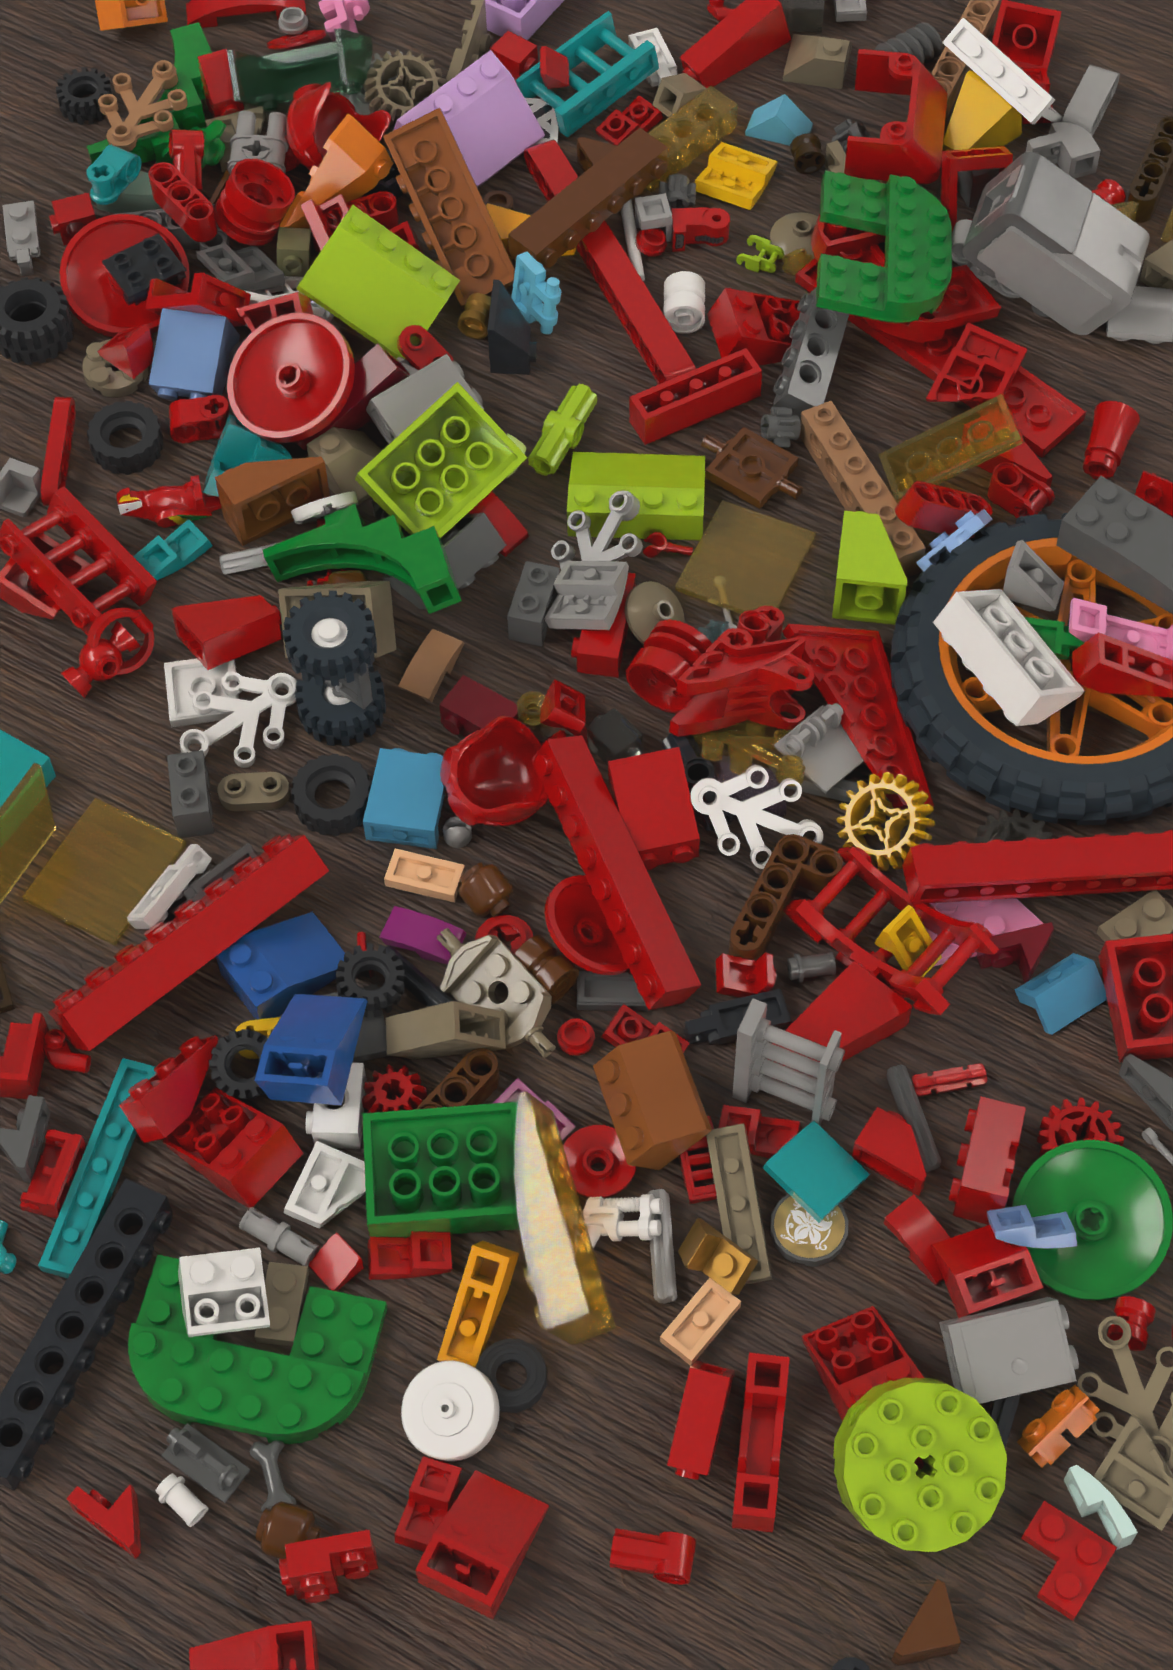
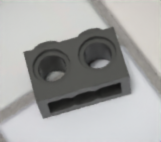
M529 561L525 562L507 615L509 640L543 646L548 630V625L544 618L558 595L553 585L559 575L558 567Z
M203 750L167 755L172 815L178 837L184 838L215 833L209 771Z

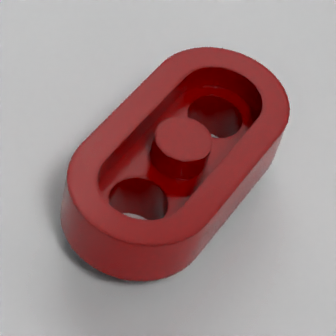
M410 325L404 328L398 337L397 347L399 352L418 370L448 354L452 362L454 361L445 348L425 328L419 325ZM410 337H418L421 344L419 346L412 345Z

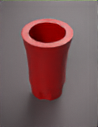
M1104 401L1095 407L1093 426L1083 463L1084 472L1093 477V479L1098 480L1100 476L1108 479L1114 476L1129 440L1140 423V416L1136 410L1118 401Z

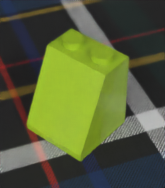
M844 511L832 618L896 625L898 613L902 603L905 601L907 578L879 514L864 511Z

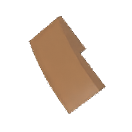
M432 629L412 658L398 687L401 690L433 702L445 674L451 673L464 646V642Z

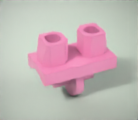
M322 0L318 2L320 10L327 22H324L325 29L333 42L346 35L352 43L360 40L354 19L361 21L370 10L368 0Z

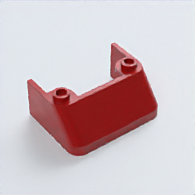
M859 49L855 91L910 95L908 121H893L885 124L881 129L880 139L848 136L844 174L862 179L888 181L890 174L899 177L908 176L914 179L917 184H929L936 181L941 167L948 98L947 91L918 58L912 54Z

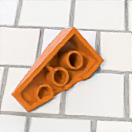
M350 114L346 115L327 139L323 147L327 150L326 155L319 167L312 166L309 172L311 179L306 191H301L296 195L279 227L310 229L301 204L312 199L320 206L340 194L349 202L362 197L388 175L394 163L386 148Z

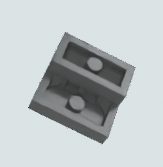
M226 243L197 252V258L219 280L241 290H262L285 285L284 273L257 246H249L233 251Z

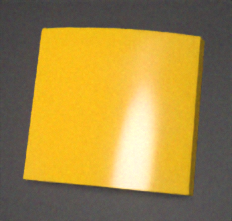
M721 142L709 155L707 167L695 179L696 192L751 210L768 185L778 161Z

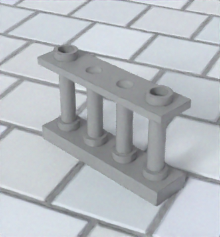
M752 998L737 1031L732 1098L747 1103L752 1091L758 1093L759 1090L812 1110L811 1122L815 1121L819 1126L823 1119L829 1121L837 1103V1099L832 1098L835 1073L838 1071L845 1053L844 1049L839 1048L842 1033L834 1030L827 1047L770 1025L771 1021L766 1019L767 1004Z

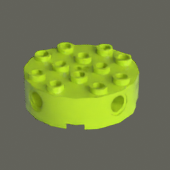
M905 1377L872 1387L848 1409L834 1439V1474L842 1503L863 1528L902 1550L938 1552L966 1542L991 1519L1005 1490L1007 1454L996 1422L975 1398L936 1379ZM918 1457L922 1458V1461L925 1463L921 1470L914 1463Z

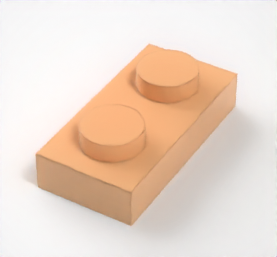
M395 848L384 877V883L387 887L455 903L461 886L459 879L465 874V865Z
M709 1278L662 1333L660 1342L691 1366L741 1307V1300Z

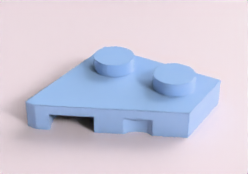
M985 509L976 515L970 510L955 522L959 529L950 536L943 532L929 544L932 550L916 562L923 572L930 565H936L943 551L947 550L951 553L954 548L960 546L993 519Z

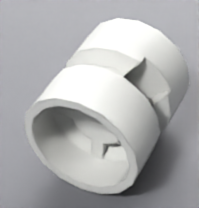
M680 271L671 274L664 282L665 318L676 333L688 334L702 328L705 323V281L701 276L690 271Z

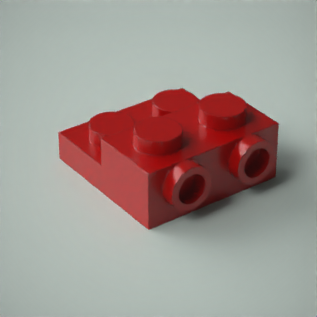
M370 1530L285 1544L286 1558L279 1559L282 1585H285L287 1596L296 1595L298 1600L305 1599L306 1603L323 1602L330 1599V1594L339 1593L337 1576L344 1575L346 1579H359L368 1576L370 1570L379 1569L377 1553Z

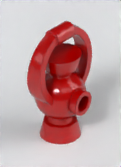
M122 607L103 613L94 621L89 629L87 643L79 654L80 666L77 668L72 666L60 674L85 699L92 688L90 684L92 680L106 681L116 675L131 673L147 661L154 646V624L140 609L134 610ZM122 617H130L131 621L145 634L141 647L135 638L116 621L110 631L112 633L110 639L100 637L104 629L111 622ZM141 647L134 657L123 662L122 652L126 650L131 652Z

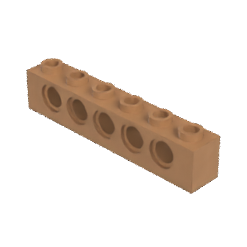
M829 401L802 411L800 438L846 511H864L879 514L906 578L922 572L916 562L925 555L926 547L913 527L903 523L895 514L894 509L897 502L833 402Z

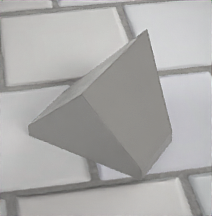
M1023 540L1017 541L1007 568L1003 592L1010 601L1046 611H1054L1064 582Z

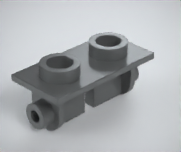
M188 1423L182 1430L175 1427L169 1433L166 1441L170 1445L161 1455L162 1458L223 1503H226L251 1471L247 1466Z

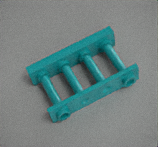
M607 11L555 50L566 56L569 61V85L578 91L576 94L564 101L550 89H547L540 74V62L518 77L516 83L524 98H535L538 96L554 108L559 131L566 137H569L658 70L659 63L655 45L648 40L636 49H633L617 37L612 14ZM607 44L624 58L610 66L594 53ZM583 61L601 74L589 84L571 71Z

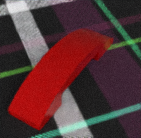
M191 0L186 3L187 25L199 22L201 28L218 26L217 17L276 11L278 20L281 12L288 7H298L306 15L305 0Z

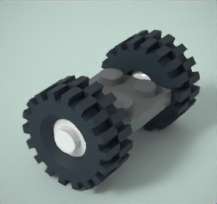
M329 591V597H322L321 592L313 593L314 600L309 601L307 597H304L300 600L301 608L293 606L289 610L290 618L285 617L284 620L285 630H283V638L289 663L292 664L294 672L296 674L301 672L302 680H297V692H295L301 724L303 723L304 730L308 734L313 732L314 739L319 742L325 737L327 745L335 746L336 740H341L343 747L350 746L349 740L355 738L358 744L364 741V733L372 736L376 732L375 724L381 726L384 721L383 714H386L383 682L378 670L374 672L372 665L375 660L374 653H377V639L372 613L369 608H364V602L359 598L353 603L352 595L344 592L342 598L338 597L337 591Z

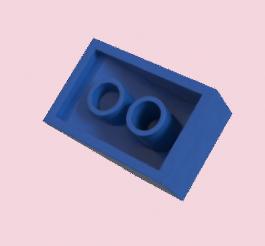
M310 912L247 933L218 954L216 959L221 975L257 1020L280 1016L284 1013L295 994L312 995L336 979V971H338V963L340 960L344 961L345 952L316 915Z

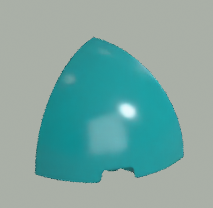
M229 414L207 473L203 493L219 497L215 477L228 469L247 462L292 459V457L283 445L256 436L237 417Z

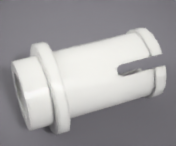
M172 1473L157 1487L158 1500L161 1504L166 1502L186 1522L188 1527H192L202 1519L209 1508L184 1485L185 1479L183 1476L177 1477Z

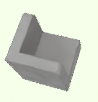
M666 193L635 198L636 228L647 230L661 227L665 233L666 242H672L673 217Z
M9 458L0 471V509L21 517H26L41 496L42 476L38 467Z

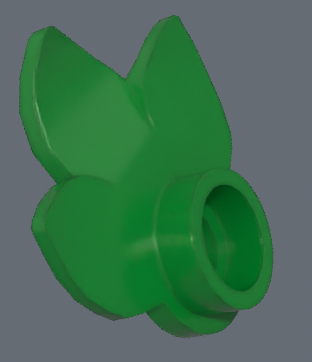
M221 120L213 121L207 128L194 127L191 129L203 131L204 155L203 159H201L202 169L206 164L210 166L217 165L224 156L225 144L220 137L226 128V124Z

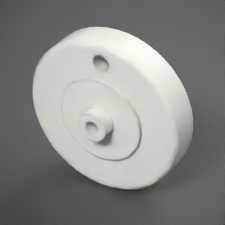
M453 1360L437 1362L420 1371L408 1385L401 1406L402 1425L414 1447L429 1457L446 1462L461 1461L481 1451L494 1435L500 1415L498 1395L489 1378L475 1367Z

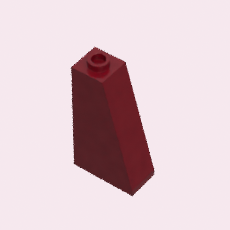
M376 344L355 363L353 387L345 406L338 416L320 432L306 439L296 441V443L304 451H307V444L333 427L351 430L359 429L371 420L366 411L370 400L411 374L398 359L382 346Z

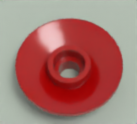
M310 30L294 35L289 34L269 41L267 47L275 51L290 52L292 58L309 55V47L317 44L326 36V31Z
M591 1125L574 1132L565 1141L559 1157L560 1171L564 1181L572 1190L585 1197L601 1196L602 1198H607L618 1194L630 1184L637 1168L627 1164L615 1128L606 1125ZM595 1163L605 1165V1169L602 1171H594L591 1167Z

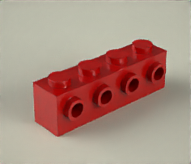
M747 348L630 396L629 422L644 445L760 397L762 369Z

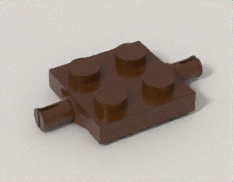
M745 427L734 438L724 443L709 434L702 440L701 446L716 454L713 462L705 469V478L759 509L778 491L786 493L795 500L800 497L803 487L788 480L789 475L798 466L799 457Z

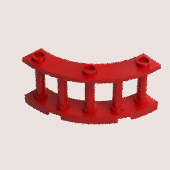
M854 846L840 848L837 852L845 863L843 868L813 900H792L784 908L783 912L817 944L823 939L839 953L835 956V959L845 967L856 961L903 999L907 997L915 1001L913 1004L915 1009L929 1014L941 1015L950 1005L942 996L944 993L942 988L974 952L995 955L999 950L991 941L993 938L992 934L979 923L961 921L936 911L930 903L911 904L909 894L871 864V857L864 850ZM857 874L877 893L844 929H837L823 917V910ZM888 902L900 911L907 905L912 906L924 927L938 935L907 970L902 969L900 971L888 965L887 962L894 955L893 953L883 948H879L877 952L871 951V953H868L858 946L855 938ZM951 943L959 945L956 951L931 978L921 977Z

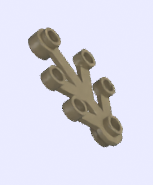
M1109 1316L1100 1323L1098 1336L1103 1345L1113 1350L1128 1394L1102 1382L1101 1377L1094 1372L1082 1374L1078 1380V1388L1088 1397H1097L1131 1415L1137 1416L1154 1444L1159 1443L1166 1448V1455L1163 1459L1168 1467L1172 1469L1173 1391L1170 1396L1172 1406L1160 1429L1157 1426L1153 1410L1173 1371V1366L1166 1367L1161 1363L1160 1356L1165 1351L1173 1352V1347L1165 1346L1157 1352V1364L1144 1390L1128 1346L1131 1338V1327L1124 1318ZM1117 1324L1122 1328L1123 1336L1119 1340H1112L1108 1337L1107 1328L1110 1325ZM1094 1377L1098 1382V1389L1091 1393L1085 1391L1082 1386L1084 1378ZM1102 1411L1095 1415L1097 1420L1092 1423L1094 1432L1101 1437L1110 1436L1117 1439L1124 1426L1118 1424L1114 1415L1109 1412ZM1102 1416L1110 1418L1113 1424L1112 1429L1108 1432L1100 1431L1096 1425L1098 1418Z

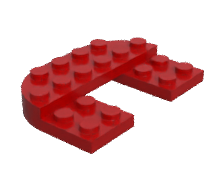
M819 214L811 237L812 251L817 261H819L822 253L885 267V254L877 245L885 242V235L821 222ZM967 265L952 268L951 279L942 302L932 314L927 311L920 314L918 320L904 323L862 318L872 328H878L895 337L922 344L927 341L941 340L947 329L995 318L998 316L1001 306Z

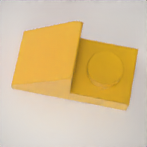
M907 905L881 932L874 943L876 946L893 953L901 968L907 970L933 941L914 908ZM941 955L921 977H924L942 958Z

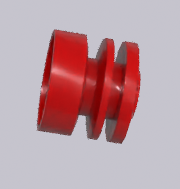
M260 159L241 160L232 169L225 187L214 206L216 222L227 236L237 242L250 246H263L272 241L295 198L294 186L290 178L281 169L269 162Z
M671 619L661 620L654 626L649 637L645 640L644 648L638 651L626 669V679L634 692L651 706L665 712L677 714L694 696H684L676 692L678 679L705 653L712 642L703 633L686 623Z

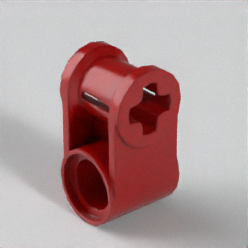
M210 395L193 399H179L172 402L169 406L171 438L182 444L220 438L229 417L230 406L228 400L221 395ZM214 404H217L218 413L215 411ZM217 420H218V422H219L220 429H217V426H216V421H217Z
M1003 462L995 466L988 487V497L993 504L1000 506L1018 518L1036 515L1044 507L1050 506L1054 502L1055 495L1052 489L1046 483L1037 480L1020 469L1017 465Z

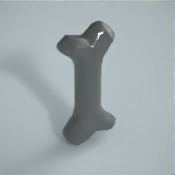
M275 1440L268 1445L260 1441L254 1442L249 1451L250 1455L259 1461L262 1466L268 1490L267 1500L261 1507L262 1512L265 1508L271 1509L280 1501L294 1505L297 1503L296 1499L284 1489L278 1465V1456L285 1444L279 1440Z

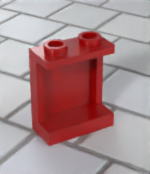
M194 273L191 293L155 278L150 280L145 310L160 316L162 308L225 316L233 326H245L246 322L244 318H241L236 308L249 305L251 294L205 273Z

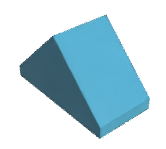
M784 94L753 111L745 131V136L790 146L792 140L797 136L811 133L813 123Z

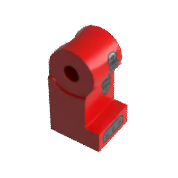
M709 207L671 208L673 217L672 252L685 251L686 244L706 243L710 246H721L727 242L730 228V215L727 211L721 208Z

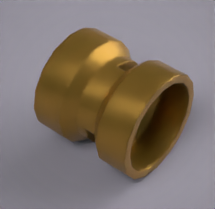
M481 293L469 295L464 306L465 311L462 312L457 323L459 330L465 336L473 339H483L487 336L491 297Z

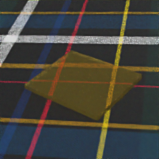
M722 500L677 581L675 591L740 614L748 610H755L764 605L779 608L816 537V532Z
M37 763L31 766L0 807V904L56 830L42 768Z
M94 798L22 896L23 901L65 921L68 925H73L115 946L130 925L127 921L128 915L165 869L175 862L186 846V842L145 822L142 818H136Z

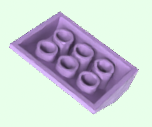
M491 50L397 119L394 130L441 108L477 188L523 154L525 149L532 147L545 136L511 73Z

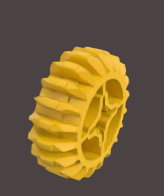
M885 772L881 779L878 775L872 774L869 777V785L862 780L857 781L858 793L851 790L846 791L847 796L852 800L849 805L846 803L839 804L840 808L846 811V815L840 816L836 820L837 823L846 827L837 834L842 839H848L843 848L852 846L861 848L871 857V864L874 867L877 865L879 870L887 871L889 865L898 870L902 868V858L905 860L910 847L919 845L922 839L926 841L932 840V835L926 833L925 829L926 827L936 825L934 820L926 818L934 809L933 806L924 804L928 799V795L923 791L918 792V783L914 781L907 783V777L901 774L897 775L895 779L893 774ZM886 794H899L907 803L908 809H893L891 802L887 801ZM871 804L870 813L867 817L863 818L867 807ZM886 815L891 817L890 820L886 821ZM885 822L886 828L881 827V824ZM909 825L905 836L900 840L901 830ZM867 833L871 835L878 834L880 841L885 845V849L873 850L867 844L863 835Z

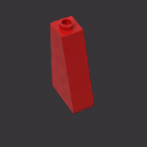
M745 0L680 56L684 69L682 73L688 74L709 90L787 44L791 40L781 2L778 0Z
M853 961L785 1031L827 1047L834 1030L841 1032L839 1048L845 1050L842 1062L903 1029L909 1023L912 1005L856 961Z

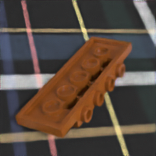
M441 108L384 135L383 138L400 175L396 176L399 187L403 194L409 192L413 203L408 205L416 222L422 220L426 229L425 232L421 233L428 249H435L439 259L434 262L460 280L454 292L461 307L465 309V303L469 295L473 293L491 296L493 280H500L505 288L512 286L515 268Z

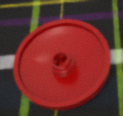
M133 214L105 216L81 228L66 246L60 264L61 288L72 313L88 328L109 337H114L121 331L146 324L150 329V334L157 332L161 316L145 310L147 300L139 303L137 306L134 303L128 306L123 297L124 292L102 261L159 233L186 268V278L182 279L181 284L175 286L189 292V264L186 253L177 238L156 221Z
M290 313L275 317L256 328L243 341L232 360L227 379V393L232 411L248 430L268 441L290 443L313 436L327 427L338 416L350 396L355 376L353 353L345 337L330 322L319 316L308 313Z

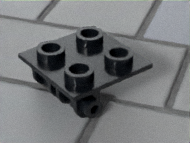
M159 233L102 261L124 292L123 297L128 306L133 303L137 306L139 303L147 300V290L149 291L151 279L157 278L175 286L181 284L182 279L186 278V268Z

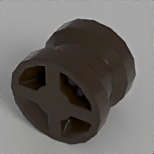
M810 133L802 134L792 140L790 151L794 157L793 163L796 171L810 174L822 168L825 158L821 150V142L816 135Z

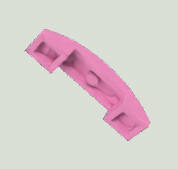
M1077 598L1071 600L1069 633L1084 643L1099 632L1173 660V624L1169 629H1164L1108 615L1107 606Z

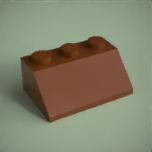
M667 1031L618 1045L593 1065L628 1165L660 1170L712 1131L674 1031Z

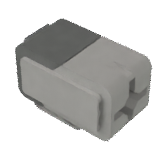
M1026 152L985 185L973 220L964 219L955 224L952 231V260L960 266L967 265L977 278L1008 298L1021 297L1070 332L1077 335H1087L1131 303L1150 236L1144 228L1098 195L1092 193L1091 190L1038 153Z

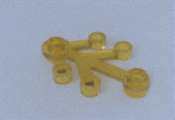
M745 720V724L737 723L727 728L693 735L695 741L698 744H702L701 756L707 760H720L723 755L724 744H726L731 759L729 769L733 773L740 775L745 773L752 766L753 758L776 768L775 779L779 783L787 778L795 779L800 785L804 782L806 767L800 757L795 755L780 757L763 749H776L774 744L790 732L788 730H777L774 732L773 737H762L765 735L766 725Z

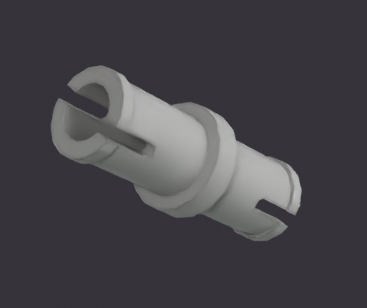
M250 1207L249 1211L247 1210L239 1224L240 1230L246 1231L266 1243L268 1250L273 1253L279 1251L302 1264V1266H308L318 1252L319 1245L313 1244L291 1231L289 1224L285 1222L279 1224L257 1211L254 1207Z

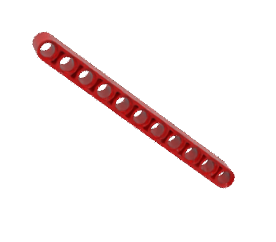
M554 139L524 150L527 168L547 202L578 178L573 167ZM603 221L596 231L590 232L580 240L576 250L658 385L696 369L690 356L607 222Z

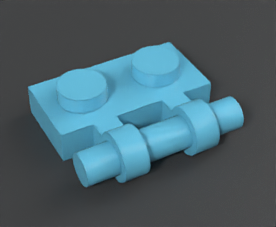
M524 252L516 257L511 298L528 323L538 321L541 324L540 331L543 334H551L553 326L558 321L556 305L561 300L560 281L555 277H550L546 282V270L543 265L537 262L528 252Z

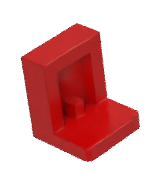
M765 952L756 961L724 953L716 959V987L719 994L741 998L767 992L775 985L777 973L773 964V954Z

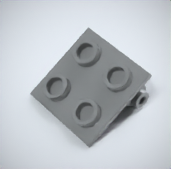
M837 703L833 705L827 704L826 706L822 705L774 744V747L825 794L864 762L840 724L841 716L844 712Z

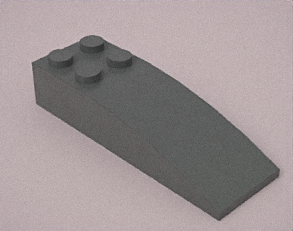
M1100 476L1062 519L1057 546L1173 614V518L1110 480Z

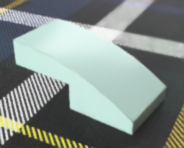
M1078 1465L1070 1467L1064 1482L1081 1517L1083 1518L1097 1512L1113 1545L1117 1547L1116 1550L1130 1545L1138 1532L1119 1502L1090 1473Z

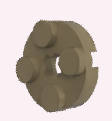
M109 340L91 343L86 348L82 370L85 381L92 390L95 388L101 391V395L106 397H122L135 392L138 389L137 384L143 378L146 381L149 375V366L136 378L132 379L120 369L113 371L111 368L113 365L102 358L97 352Z

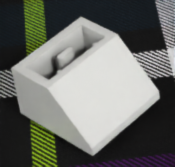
M260 1248L179 1257L178 1277L182 1311L188 1337L270 1327Z

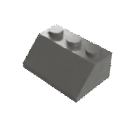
M485 513L465 515L440 539L446 551L458 589H463L470 585L476 578L474 574L481 568H486L497 561L499 558L498 553L507 546ZM387 574L382 577L383 581H390L392 589L416 607L426 609L422 599L409 585Z

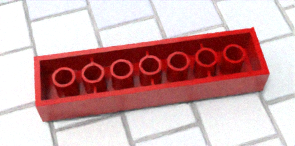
M287 834L283 837L277 835L262 846L264 852L253 859L249 856L233 867L234 875L225 880L219 878L209 884L203 890L206 894L203 898L195 902L191 899L174 911L177 916L166 924L161 921L144 933L147 938L136 946L129 944L114 955L117 961L105 969L103 966H100L90 972L84 978L86 984L80 989L73 991L71 988L59 995L53 1001L56 1006L48 1013L61 1031L64 1032L72 1046L76 1049L91 1051L328 873L329 869L306 836H291Z

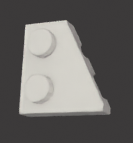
M316 1141L284 1208V1214L320 1229L366 1193L364 1161Z

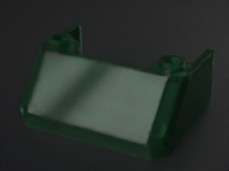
M339 28L334 29L336 38L334 42L264 56H255L229 50L227 54L234 101L259 107L263 106L264 111L278 109L277 104L293 101L294 92L299 88L312 83L323 85L326 82H331L330 92L332 93L343 91V95L361 93V87H364L367 72L371 65L373 55L372 38Z

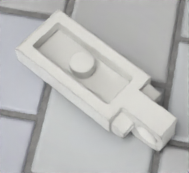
M658 28L628 35L629 45L633 49H636L646 40L655 45L659 69L646 78L652 87L659 86L663 77L677 75V65Z
M190 844L178 861L173 865H169L128 915L127 921L135 929H150L157 923L164 922L168 916L167 910L174 901L184 896L182 892L189 888V882L196 874L204 873L212 858L198 844Z

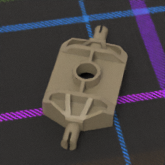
M449 928L441 931L442 935H438L437 940L450 952L451 958L440 989L444 993H451L458 1002L504 1011L506 1049L527 1041L532 1043L543 1058L549 1056L552 1053L550 1050L554 1051L556 1046L541 1032L544 1029L542 1024L551 1009L552 996L496 935H486L470 943L462 944ZM501 982L508 988V996L503 1003H499L494 994L496 986Z

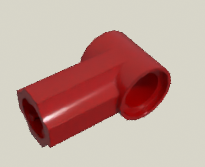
M171 129L169 133L170 158H173V165L201 192V159H203L204 155L203 131Z
M616 1528L611 1548L610 1567L653 1574V1577L659 1581L669 1584L686 1585L690 1583L696 1539L678 1532H662L659 1535Z

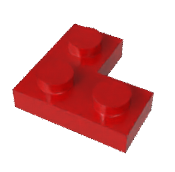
M1044 1500L1021 1539L1057 1562L1040 1589L1037 1598L1073 1621L1117 1547Z

